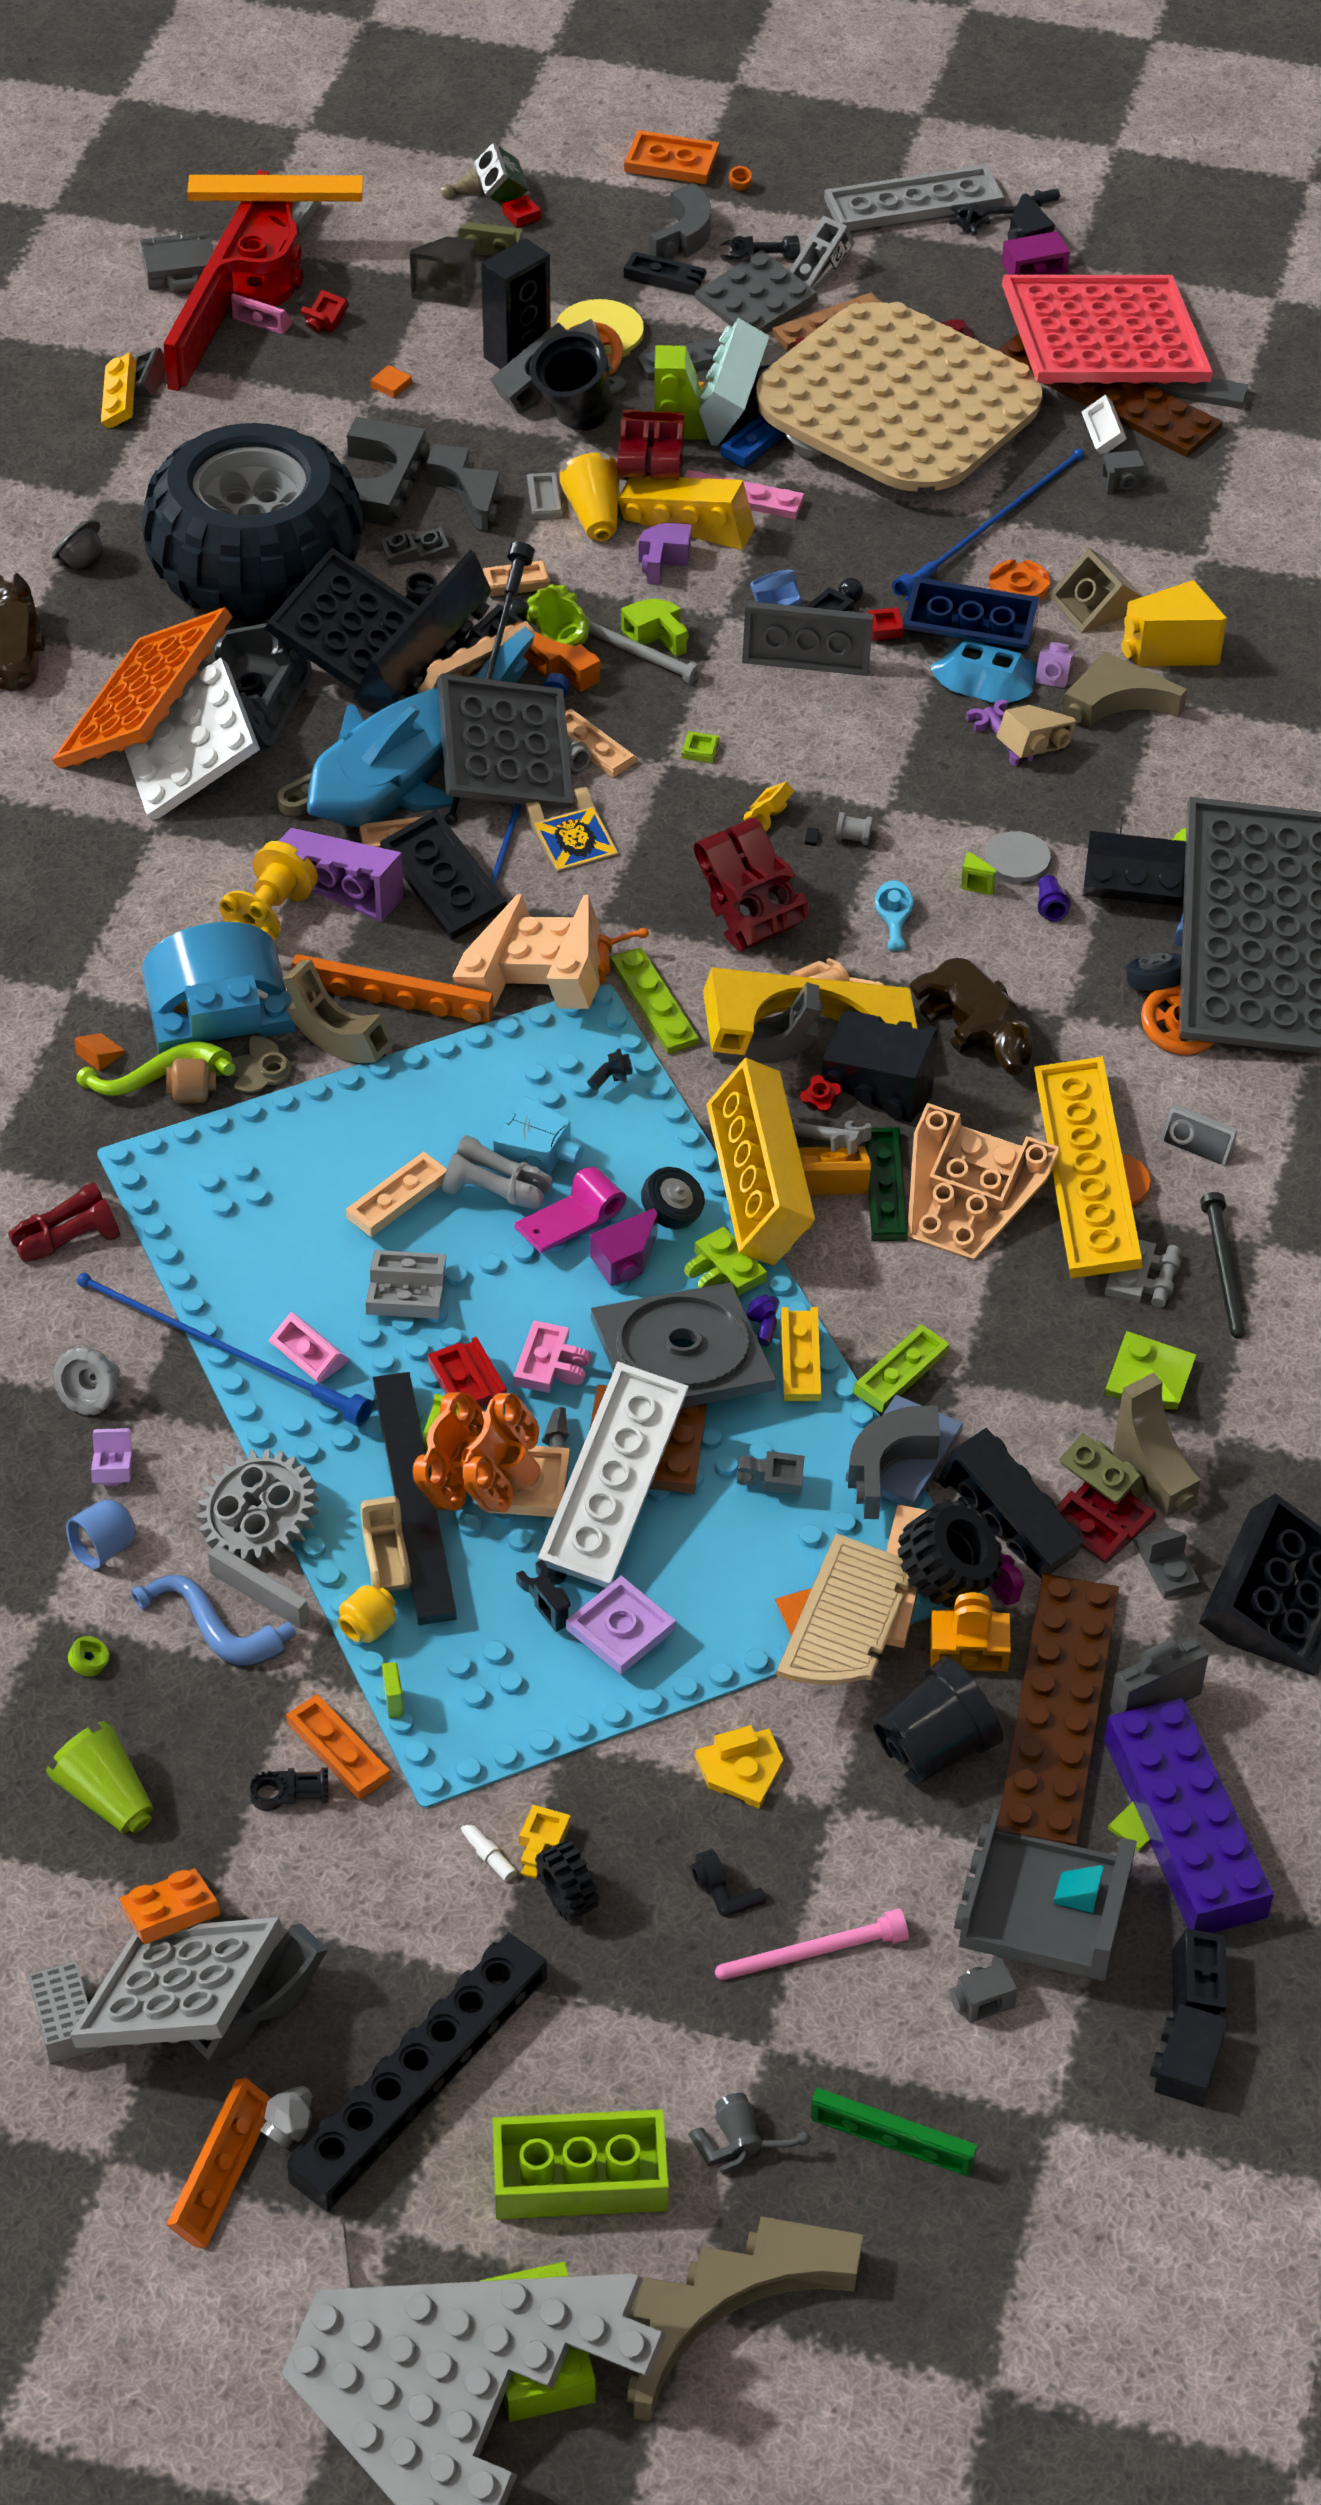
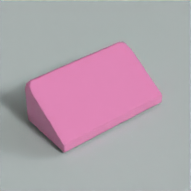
M236 294L231 295L233 319L280 334H284L293 324L292 319L283 309Z
M290 1312L268 1340L318 1383L323 1382L350 1360L347 1355L293 1312Z

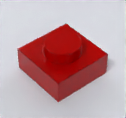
M527 195L502 204V213L516 228L541 220V209Z
M898 607L867 611V613L874 614L873 641L904 638L903 621Z

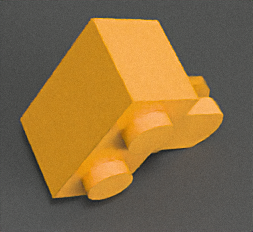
M976 1592L959 1595L954 1609L932 1610L930 1624V1667L943 1656H948L965 1670L1008 1672L1011 1653L1010 1613L992 1611L989 1597Z

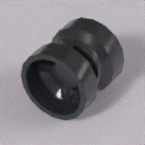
M425 572L411 574L406 580V598L420 606L437 587L435 577Z

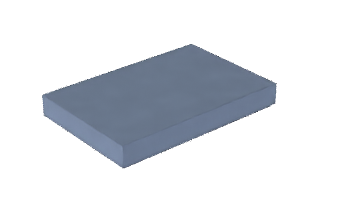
M895 1395L884 1414L905 1407L922 1405ZM939 1413L940 1437L938 1459H906L894 1463L880 1477L881 1496L900 1505L915 1508L961 1434L963 1422ZM848 1469L847 1472H846V1478H845V1481H847V1482H848L849 1469Z

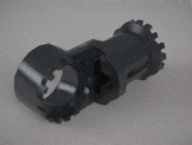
M322 1767L320 1772H296L294 1768H288V1771H268V1773L262 1771L260 1775L256 1774L255 1778L251 1780V1802L262 1811L276 1810L282 1804H295L296 1800L321 1799L322 1803H329L328 1767ZM263 1786H273L278 1789L279 1793L274 1798L265 1799L260 1797L257 1791Z

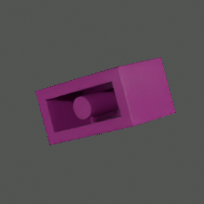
M1058 231L1003 242L1002 264L1009 275H1059L1068 273L1070 251Z

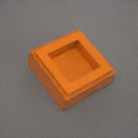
M390 365L370 380V387L392 398H395L412 384L411 375Z

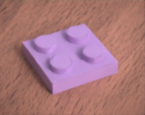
M620 1576L566 1620V1630L622 1675L676 1630V1620L624 1577Z

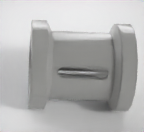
M840 812L835 841L841 842L842 839L860 841L863 846H868L873 817L868 816L866 819L848 817L845 812Z

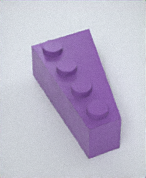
M290 828L279 840L297 848L296 855L303 861L308 858L315 866L318 874V883L312 890L314 893L380 922H383L404 898L402 852Z

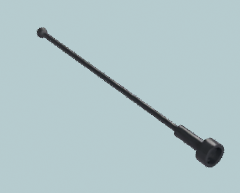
M513 542L510 544L507 558L512 562L505 588L507 597L485 679H492L512 599L517 596L524 567L531 565L533 562L535 549L524 542ZM453 797L450 812L445 815V821L449 825L455 824L458 820L456 811L460 797Z

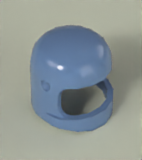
M794 570L770 573L754 580L750 584L755 602L802 607V597Z
M111 1499L102 1500L68 1519L66 1524L67 1538L72 1553L80 1562L92 1570L100 1568L106 1564V1561L127 1549L133 1542L136 1534L135 1523L129 1511L122 1504ZM80 1526L94 1544L98 1560L91 1554H86L88 1551L78 1536Z

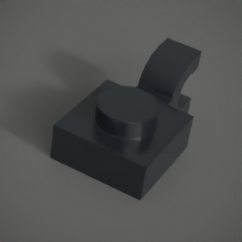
M543 1560L536 1562L538 1577L530 1578L522 1570L516 1573V1583L525 1592L531 1594L534 1598V1606L552 1629L557 1632L566 1627V1620L569 1618L568 1608L571 1607L566 1592L561 1587L556 1588L549 1580L548 1567Z

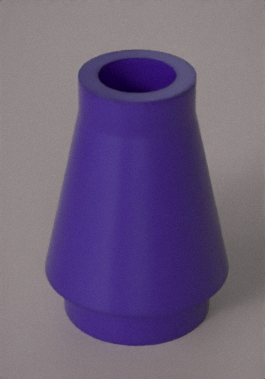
M1052 875L1042 877L1038 882V912L1048 921H1060L1069 912L1071 907L1070 899L1058 884L1056 877Z

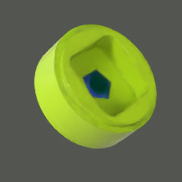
M91 1636L78 1638L68 1652L70 1666L74 1671L83 1676L92 1677L98 1675L109 1661V1651L106 1645L101 1640Z

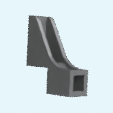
M433 444L427 461L428 485L444 487L455 492L461 498L476 530L488 532L490 524L497 522V503H502L504 497V485L499 484V472L474 469V461H469V448Z

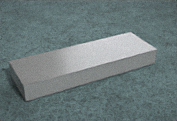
M216 1545L208 1553L210 1574L299 1629L309 1621L308 1603L305 1597L220 1545Z

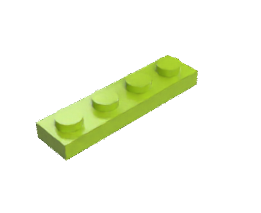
M642 947L610 957L611 966L667 1054L699 1044V1037Z

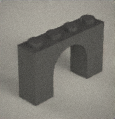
M356 416L347 433L348 457L380 462L392 468L390 472L377 478L360 479L352 477L359 493L363 522L391 526L394 517L399 518L401 516L403 499L410 497L412 480L419 478L421 461L428 459L430 443L426 442V429Z

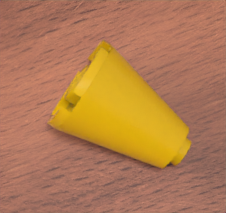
M601 453L582 454L568 461V467L564 472L561 469L559 473L560 485L587 536L592 540L606 541L617 531L620 477H617V462L611 456H609L610 460L601 458Z

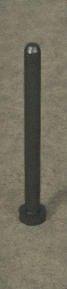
M1210 1192L1200 1199L1201 1209L1203 1212H1208L1230 1333L1234 1338H1242L1245 1334V1328L1222 1211L1226 1208L1225 1196L1219 1192Z

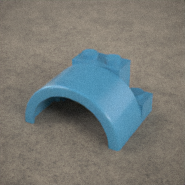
M213 922L189 927L160 941L149 951L143 961L142 976L159 1054L186 1042H207L254 1033H261V1037L296 1032L295 1023L286 1010L292 1003L288 990L286 991L282 980L283 975L275 942L267 932L256 926L239 922ZM257 989L268 994L267 998L259 1001ZM186 1000L188 1014L175 1013L173 1009Z

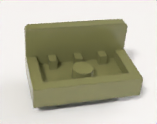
M466 222L465 225H460L459 252L494 256L523 239V229Z
M1084 1433L1076 1439L1060 1458L1061 1465L1114 1504H1119L1128 1492L1138 1499L1146 1493L1142 1482L1143 1475L1134 1465L1127 1461L1122 1462L1114 1456L1113 1452L1104 1443L1098 1440L1095 1442Z

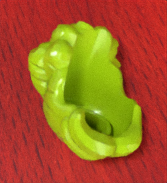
M551 584L546 589L537 590L535 595L527 599L529 606L527 620L538 627L541 635L572 646L582 645L586 642L589 635V619L585 616L581 607L578 606L577 595L569 592L568 587Z

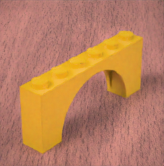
M711 967L703 989L711 1052L745 1055L754 1033V1025L767 1016L786 1011L793 1004L806 982L819 986V1001L823 1002L821 1013L823 1016L839 1021L841 1014L848 1010L880 1016L885 1023L895 1025L900 1020L911 1022L912 1027L917 1029L910 988Z

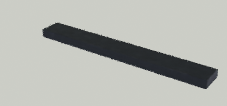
M410 1372L373 1377L374 1392L393 1493L400 1502L401 1526L410 1567L411 1589L418 1625L457 1620L437 1510L417 1487L413 1478L415 1460L421 1454L426 1455Z

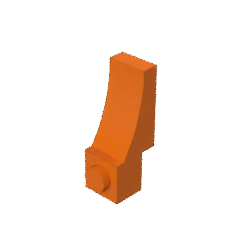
M533 631V643L523 658L546 677L551 673H560L566 676L570 684L579 692L600 682L601 663L596 654L591 653L581 644L577 646L564 644Z

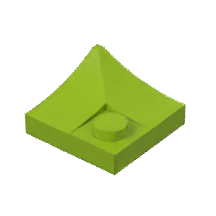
M1126 1331L1104 1395L1121 1399L1123 1388L1154 1372L1163 1382L1162 1399L1164 1409H1178L1196 1354Z

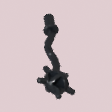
M1057 188L1042 192L1035 190L1034 195L1030 197L1038 206H1042L1043 203L1059 200L1060 191ZM977 203L961 208L952 205L951 210L956 213V217L950 219L949 224H957L964 229L963 231L967 232L970 230L973 235H976L977 228L981 224L991 223V219L986 218L987 215L1013 214L1017 205L988 206L978 210Z

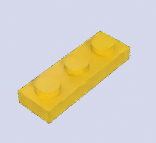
M130 352L120 358L112 359L105 366L101 423L106 428H113L132 418L137 360Z

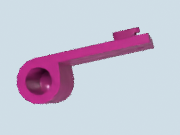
M597 1167L584 1168L575 1175L570 1196L515 1222L514 1228L540 1253H543L615 1217L626 1203V1194Z

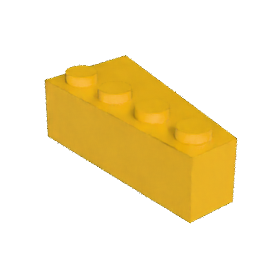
M645 476V478L629 477L618 496L623 519L649 527L663 523L691 525V537L740 550L744 549L755 529L743 480L679 477V480L652 479L651 476Z

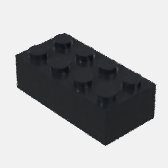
M526 238L481 263L484 358L499 369L506 366L551 328L550 254Z

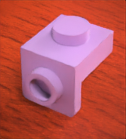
M1050 642L1049 646L1044 645L1039 654L1035 682L1065 688L1068 682L1069 670L1074 661L1075 650H1069V645L1059 642Z
M128 1428L94 1430V1455L91 1467L92 1483L117 1486L123 1482H130L133 1466L131 1430Z

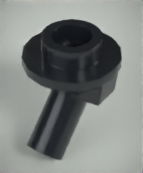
M619 1048L614 1053L608 1054L609 1062L600 1066L587 1081L588 1085L593 1090H598L611 1075L614 1081L627 1083V1075L633 1074L629 1053L623 1055L621 1048Z

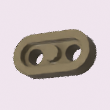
M312 773L282 787L278 791V808L283 814L300 816L307 813L308 786Z

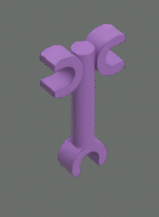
M997 701L993 709L992 707H987L984 710L971 709L966 714V720L968 722L980 720L974 723L975 732L984 731L989 725L997 735L1005 713L1003 710L1007 709L1008 701ZM1004 744L1010 752L1009 762L1013 766H1018L1019 757ZM1034 755L1027 757L1030 762L1033 761Z

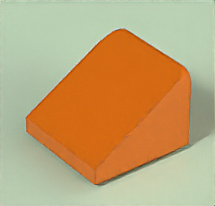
M102 1033L80 1036L74 1040L76 1054L99 1071L125 1053L124 1049Z

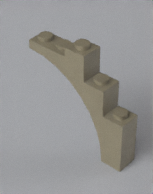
M760 2216L758 2232L749 2231L746 2254L701 2246L699 2261H690L686 2284L642 2277L643 2281L628 2318L659 2330L667 2336L650 2378L641 2374L639 2376L631 2375L627 2402L634 2404V2419L652 2421L661 2389L676 2362L702 2333L724 2316L754 2301L785 2292L813 2289L855 2292L863 2234Z

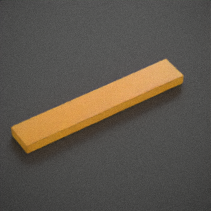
M189 175L187 195L188 201L361 202L363 200V175Z

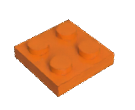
M195 1868L189 1871L180 1870L174 1872L166 1880L153 1885L138 1886L132 1889L129 1894L119 1897L125 1916L144 1945L221 1915L217 1899Z

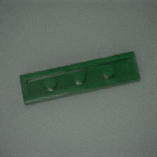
M900 1127L871 1128V1139L865 1142V1148L871 1162L868 1189L871 1241H907Z

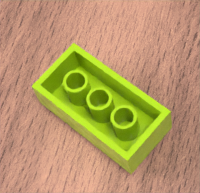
M663 2109L492 2117L496 2220L668 2211L669 2187Z

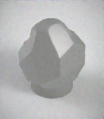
M297 2086L278 2093L268 2100L264 2118L266 2122L260 2131L287 2150L294 2140L299 2142L303 2139L310 2128L312 2112L309 2109L313 2097L311 2091L305 2086Z

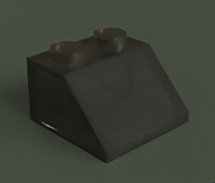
M446 236L411 249V298L468 307L477 287L475 240Z

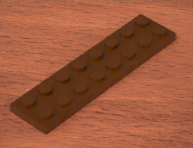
M1019 333L997 350L1020 363H1025L1033 372ZM1071 382L1042 383L1087 407L1104 395H1107L1113 402L1122 425L1185 457H1189L1222 429L1223 421L1146 382L1140 384L1129 382H1113L1111 384L1100 382H1084L1082 384Z
M1042 1574L999 1813L998 1831L1076 1846L1119 1586Z

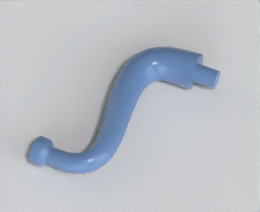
M182 1575L163 1576L145 1587L136 1586L130 1590L132 1598L142 1610L151 1605L153 1598L163 1593L173 1591L181 1594L186 1599L205 1641L217 1656L230 1664L250 1666L265 1662L285 1651L283 1643L296 1635L292 1624L287 1622L275 1630L270 1625H266L247 1637L235 1636L226 1628L203 1589L195 1581Z

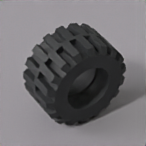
M944 1500L908 1523L903 1528L904 1533L899 1536L898 1543L901 1547L898 1548V1557L903 1561L900 1564L903 1572H906L909 1576L907 1580L912 1586L915 1585L919 1589L918 1593L922 1597L928 1596L930 1601L936 1605L942 1603L944 1607H952L955 1605L959 1595L970 1592L980 1593L992 1585L1001 1573L999 1567L1003 1565V1557L999 1554L1002 1551L1001 1543L996 1540L995 1536L997 1533L994 1528H990L987 1524L988 1520L983 1514L981 1516L977 1514V1510L973 1506L965 1507L964 1503L958 1500L953 1503L951 1500Z

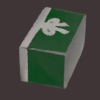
M495 143L491 144L474 162L485 195L502 206L505 202L522 197L528 191V185L519 160Z

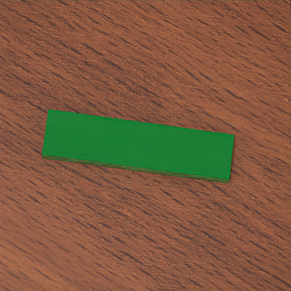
M818 2087L816 2088L811 2102L810 2118L812 2121L966 2177L971 2175L976 2159V2144Z

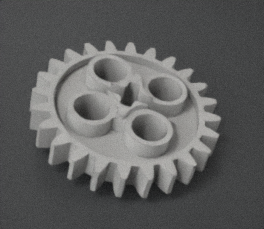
M269 1448L265 1449L261 1458L258 1457L254 1450L250 1451L249 1460L246 1461L239 1454L236 1455V1465L234 1467L223 1463L222 1466L225 1474L222 1476L212 1474L211 1477L216 1483L214 1487H203L204 1492L209 1498L198 1500V1504L203 1512L197 1514L198 1520L203 1524L199 1530L204 1537H207L205 1541L210 1548L220 1545L251 1565L254 1559L258 1558L263 1566L267 1563L268 1555L273 1554L278 1561L281 1560L280 1550L283 1548L293 1553L295 1550L291 1542L294 1539L304 1542L306 1539L301 1533L302 1529L314 1528L313 1523L308 1517L319 1514L318 1509L313 1504L320 1500V1497L314 1490L317 1484L310 1476L311 1474L305 1465H301L295 1456L288 1459L281 1450L274 1457ZM288 1499L285 1503L280 1505L282 1501ZM236 1510L234 1514L228 1516L231 1512ZM264 1528L260 1533L255 1534L259 1529Z

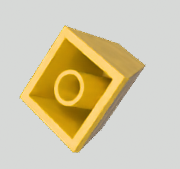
M1192 580L1128 602L1127 614L1124 619V638L1121 643L1122 652L1126 658H1132L1138 667L1220 664L1227 617L1200 586Z

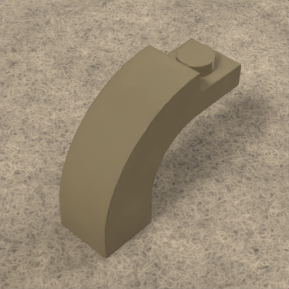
M311 959L301 960L282 979L293 1000V1003L286 1009L291 1019L310 1041L325 1052L349 1062L373 1063L377 1062L395 1044L381 1014L356 1015L344 1010L333 1001L327 993Z

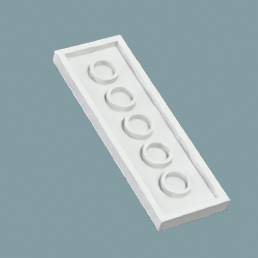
M617 1361L538 1556V1561L543 1560L548 1568L604 1588L613 1582L688 1393L687 1385Z

